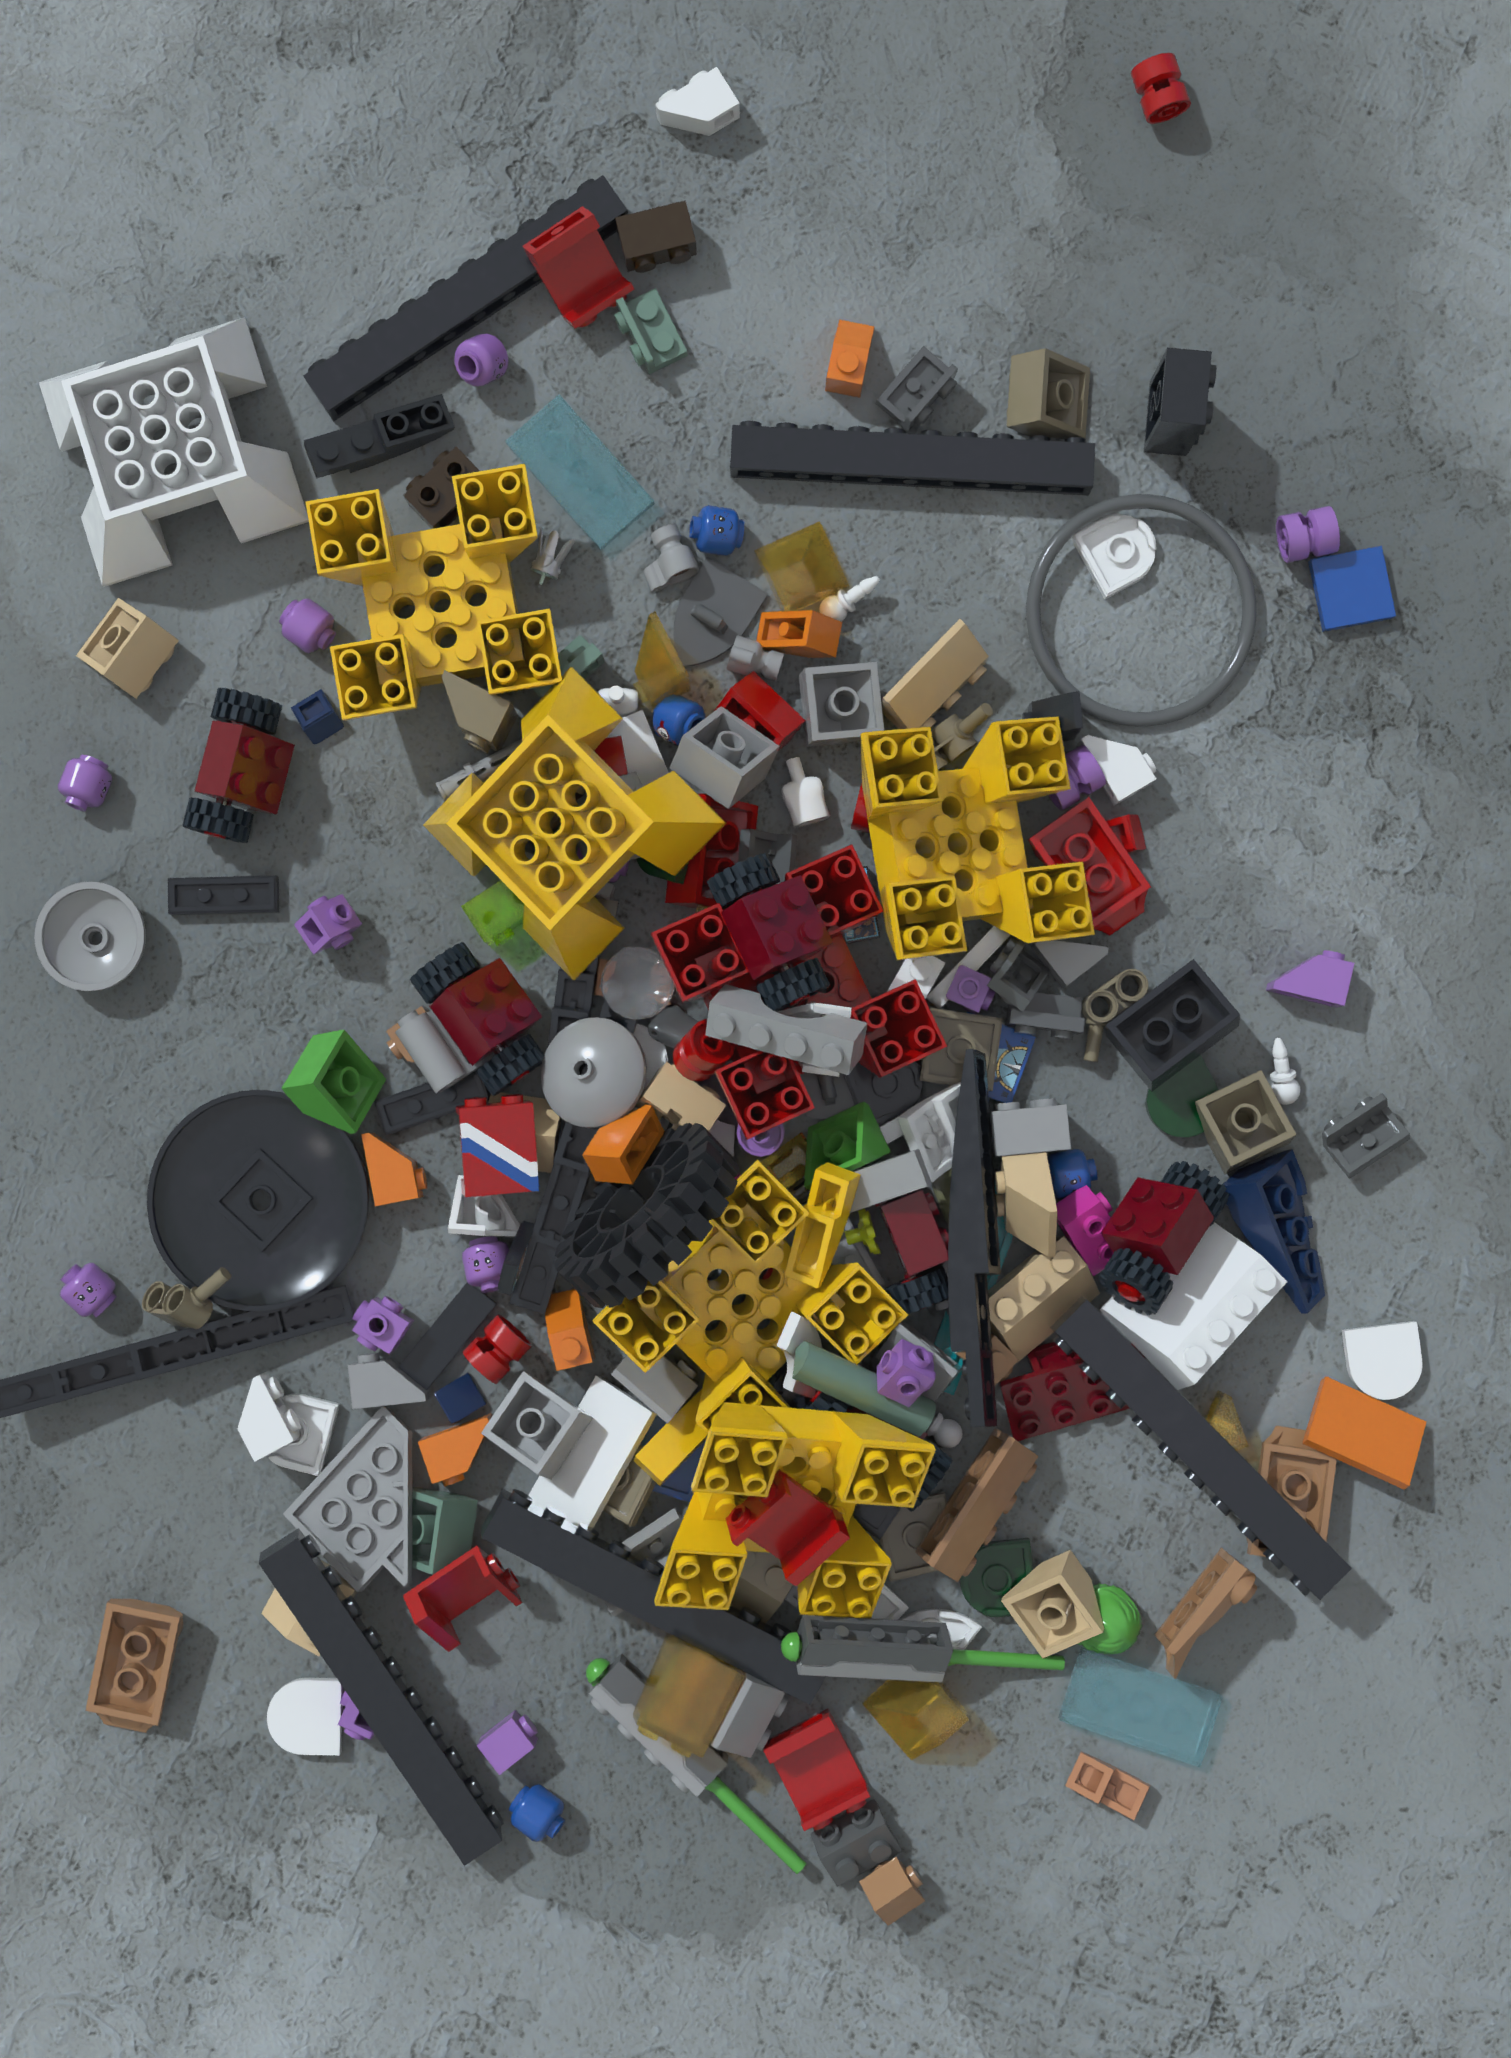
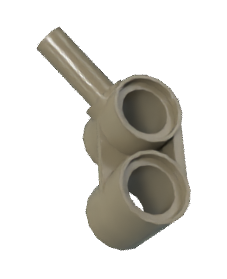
M983 703L964 720L960 719L957 714H953L931 731L938 771L944 769L949 762L955 761L977 744L973 738V731L993 714V709L989 704Z
M1127 969L1108 980L1084 998L1081 1012L1086 1019V1024H1089L1083 1060L1098 1062L1103 1029L1108 1024V1021L1146 995L1148 980L1141 971ZM1124 977H1131L1136 980L1138 990L1134 996H1128L1122 992L1121 981ZM1100 997L1107 1002L1108 1012L1105 1017H1098L1093 1014L1091 1003L1094 998Z
M221 1267L199 1287L195 1286L191 1289L182 1284L170 1287L161 1281H156L146 1290L142 1299V1308L173 1326L199 1329L208 1321L213 1310V1303L208 1298L231 1279V1274L227 1269Z

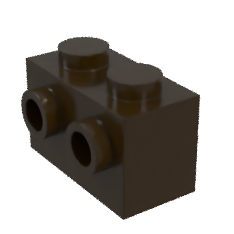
M686 200L615 218L627 272L635 270L638 273H644L653 270L658 264L666 262L681 264L690 260L691 256L697 255L696 240Z
M457 446L450 452L448 450L442 452L434 460L433 468L424 476H416L407 485V492L403 495L408 505L431 529L446 527L458 517L452 476L480 471Z

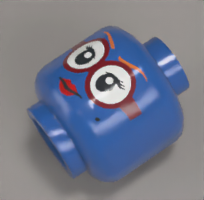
M671 694L654 708L653 729L655 734L661 739L679 746L682 736L704 720L706 715L703 707L697 702L681 695Z

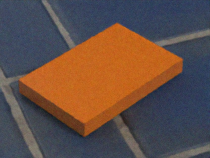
M1325 1376L1320 1381L1302 1444L1405 1490L1410 1486L1426 1421Z

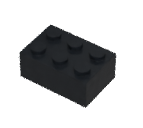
M1167 347L1149 384L1143 452L1187 456L1192 446L1198 444L1199 435H1204L1206 424L1211 423L1213 415V401H1208L1209 388L1214 387L1217 367L1216 365H1211V351Z
M1193 959L1106 1024V1037L1152 1092L1239 1026L1240 1014Z

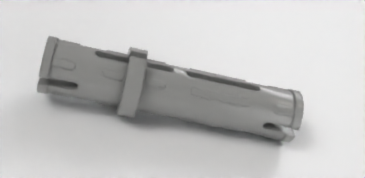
M522 739L472 765L468 762L463 765L464 769L440 782H436L435 784L444 801L460 786L458 783L466 779L471 773L476 774L486 769L485 772L477 775L484 783L502 763L494 767L491 766L510 756L522 743Z

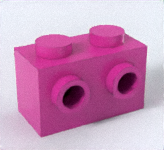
M1086 1185L1056 1203L1057 1223L1068 1242L1087 1264L1090 1273L1095 1276L1104 1269L1113 1255L1101 1234L1110 1220L1108 1213L1113 1211V1208L1101 1192L1095 1195Z

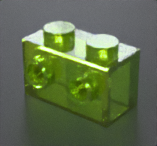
M501 880L461 906L488 946L492 943H495L496 946L504 944L515 936L513 930L523 924L524 903Z

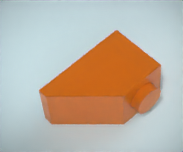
M839 319L826 377L825 391L861 397L875 326Z
M814 610L761 612L756 641L762 645L763 650L767 651L774 650L784 654L807 658H836L842 622Z
M644 1105L598 1129L582 1154L595 1181L633 1184L665 1132L653 1106Z
M361 1134L375 1206L423 1197L422 1190L427 1189L424 1168H418L417 1161L377 1134Z
M575 1289L552 1294L545 1313V1319L556 1371L592 1363L596 1358L580 1294Z
M491 1413L423 1437L418 1441L432 1484L442 1481L445 1487L465 1479L463 1473L472 1467L485 1440V1436L481 1432L491 1419Z

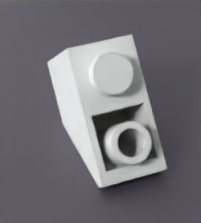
M717 67L709 72L704 70L697 73L691 78L689 84L679 90L671 89L667 91L655 104L656 116L660 125L707 136L714 134L740 118L739 101Z
M268 1372L253 1378L237 1428L254 1462L301 1437L298 1431L301 1429V1424L297 1415L292 1409L287 1410L281 1399L284 1396L282 1386L275 1376L270 1377Z

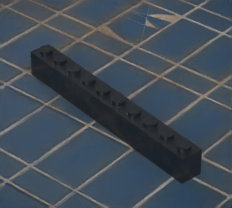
M604 175L596 180L589 179L578 187L577 193L566 200L559 199L549 206L547 213L538 219L525 221L519 226L517 233L507 240L499 239L488 248L486 254L477 260L474 258L467 260L458 268L456 274L447 280L444 278L437 280L428 288V292L417 300L410 299L404 302L398 308V312L389 319H380L374 322L369 327L368 333L357 340L350 339L339 347L338 353L329 359H320L309 367L308 373L303 375V377L332 421L334 422L540 284L542 280L522 246L583 206L594 214L600 225L597 231L603 241L616 233L615 218L628 215V210Z
M742 421L740 425H732L731 478L1089 496L1094 484L1095 443H1086V439L1080 437H1069L1063 442L1050 441L1049 437L1043 435L1030 436L1028 440L1014 439L1013 435L1005 433L994 434L992 438L978 437V434L974 432H959L956 436H944L942 432L937 430H923L920 434H906V431L900 428H888L884 432H870V429L867 427L853 426L849 427L848 431L834 430L833 426L818 424L812 426V429L798 428V425L787 422L778 423L776 427H766L757 421Z
M1081 1296L1050 1327L1057 1334L1053 1341L1068 1356L1074 1351L1084 1361L1079 1368L1094 1383L1100 1378L1110 1388L1105 1394L1120 1409L1127 1405L1136 1414L1132 1419L1133 1423L1146 1436L1153 1431L1162 1441L1157 1447L1173 1463L1179 1458L1188 1467L1184 1474L1199 1489L1206 1485L1215 1494L1210 1501L1225 1516L1232 1512L1241 1521L1236 1527L1252 1543L1258 1538L1267 1547L1263 1552L1265 1557L1277 1569L1280 1570L1284 1565L1293 1574L1289 1581L1305 1597L1311 1592L1321 1600L1352 1569L1086 1298Z
M502 1489L481 1527V1538L811 1705L826 1676L798 1675L796 1662L789 1661L784 1657L781 1651V1643L783 1638L792 1632L791 1630L778 1623H775L772 1627L762 1622V1617L747 1607H742L739 1610L730 1605L729 1610L655 1606L654 1599L665 1568L661 1563L650 1557H645L644 1560H641L631 1555L632 1550L619 1541L612 1540L610 1544L598 1538L599 1533L586 1524L580 1523L577 1527L565 1521L566 1516L555 1508L547 1506L544 1510L532 1504L533 1499L522 1491L513 1489L511 1493Z
M298 1528L260 1553L259 1565L465 1866L502 1841L501 1826L504 1824L503 1819L494 1805L487 1807L481 1798L484 1792L477 1779L473 1775L468 1778L462 1770L461 1766L464 1763L453 1745L447 1748L441 1739L444 1733L437 1720L433 1716L427 1718L420 1708L424 1705L420 1695L413 1686L407 1688L400 1678L403 1676V1672L393 1656L389 1658L385 1656L380 1648L383 1642L373 1626L366 1628L359 1617L362 1615V1611L356 1600L351 1595L347 1598L339 1588L342 1582L335 1569L331 1565L324 1566L318 1557L321 1554V1550L310 1534L305 1537Z

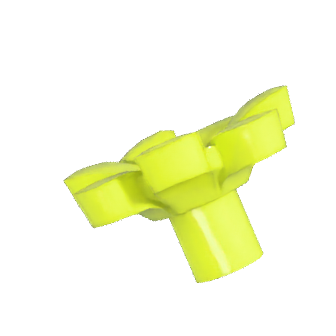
M863 1208L858 1211L860 1218L858 1228L844 1231L847 1243L851 1245L863 1242L868 1247L870 1253L881 1254L880 1248L874 1240L876 1234L870 1213Z

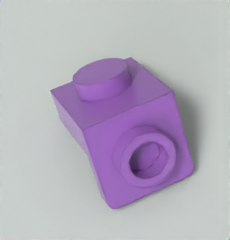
M960 965L948 989L946 998L963 1006V1010L977 1015L980 1008L988 1010L995 991L987 986L991 980L990 977Z
M345 1691L340 1701V1704L345 1706V1709L337 1725L345 1728L344 1732L352 1738L358 1740L372 1739L375 1735L365 1719L360 1716L361 1713Z

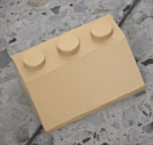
M961 619L883 697L881 703L882 714L898 729L932 728L937 723L933 717L942 708L949 711L962 697L958 691L967 682L973 686L987 671L983 665L989 656Z
M1056 1236L1055 1257H1047L1036 1250L988 1290L991 1332L1019 1359L1017 1363L1054 1333L1050 1327L1081 1296L1091 1302L1100 1294L1087 1264L1064 1236Z

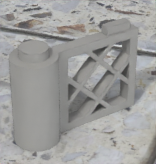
M416 1010L412 1011L397 1022L400 1028L395 1032L436 1094L453 1086L495 1056L493 1053L473 1066L469 1064L432 1010L420 1015ZM519 1037V1038H517L516 1040H514V1041H512L511 1043H509V1044H508V1047H509L513 1042L518 1041L521 1037Z

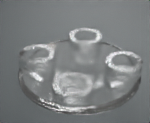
M628 946L622 948L607 962L601 976V990L606 1003L614 1012L628 1019L641 1020L657 1015L668 1005L674 992L675 985L661 955L646 947Z

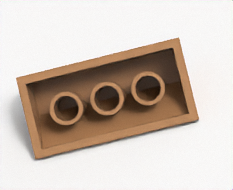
M995 1428L915 1553L927 1564L957 1582L961 1576H968L977 1562V1558L974 1557L982 1544L986 1546L994 1537L997 1531L995 1523L1002 1513L1007 1514L1017 1500L1015 1492L1022 1482L1027 1483L1035 1473L1037 1468L1035 1461L1038 1456L1011 1436Z

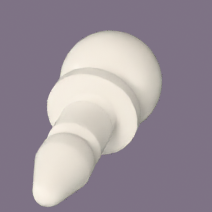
M874 576L864 579L859 585H855L848 590L847 593L840 589L837 595L826 597L820 604L819 613L842 622L848 612L856 610L854 603H857L865 597V594H869L874 590L880 581L879 577Z
M1275 1038L1272 1050L1275 1071L1270 1074L1271 1080L1274 1081L1271 1088L1279 1103L1288 1105L1298 1099L1300 1085L1294 1079L1296 1071L1289 1067V1060L1286 1057L1288 1053L1282 1039Z
M941 1413L933 1418L927 1430V1435H933L935 1442L943 1448L957 1446L963 1434L961 1426L955 1420L943 1419Z

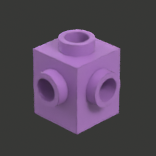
M343 894L329 900L326 896L318 898L307 907L308 911L294 924L313 955L332 946L335 950L343 948L354 939L351 934L362 925L354 909L349 905Z
M384 1296L383 1299L376 1297L370 1303L364 1300L352 1318L357 1322L352 1331L359 1335L357 1341L370 1350L376 1351L377 1348H380L386 1353L391 1354L396 1350L414 1320L401 1312L403 1306L388 1296ZM378 1318L383 1321V1329L377 1325Z
M901 1339L892 1350H887L883 1354L880 1363L877 1365V1393L910 1407L924 1391L930 1390L934 1384L936 1372L934 1371L933 1353L927 1351L922 1346L914 1345Z

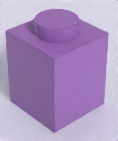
M514 1710L482 1735L477 1747L495 1771L501 1775L535 1748L538 1740L535 1734L538 1731L528 1716L523 1715L521 1717Z

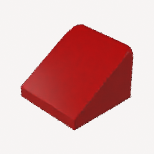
M621 735L605 738L594 751L618 776L627 775L628 771Z
M1128 814L1106 821L1128 854L1146 849L1140 819L1137 814Z

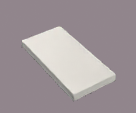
M595 1376L578 1406L592 1416L593 1419L552 1480L539 1475L529 1493V1496L533 1499L532 1504L544 1510L547 1506L557 1509L566 1516L565 1521L577 1527L580 1523L592 1528L595 1526L657 1415L649 1407L601 1376Z

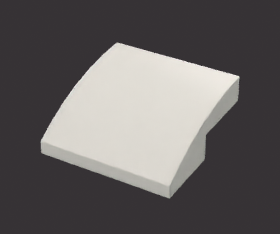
M643 710L623 717V720L607 737L621 735L628 773L636 772L642 786L668 774L669 772Z
M961 1082L924 1099L897 1117L910 1152L916 1149L920 1150L931 1182H934L952 1168Z

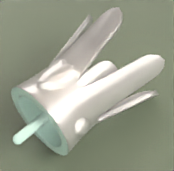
M541 527L536 560L532 562L533 566L531 568L532 571L542 575L539 582L540 585L543 584L545 577L558 579V575L561 573V564L575 543V539L566 542L554 559L559 534L556 530L548 534L542 548L543 529Z

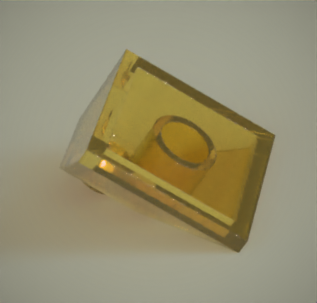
M820 521L754 550L781 611H798L838 593L840 589L845 590L849 588L848 581Z
M656 612L648 616L635 668L638 682L632 684L638 692V697L642 704L649 701L653 710L665 697L671 694L683 695L691 691L689 675Z
M887 1680L862 1702L863 1706L910 1760L942 1745L969 1721L966 1709L942 1682Z

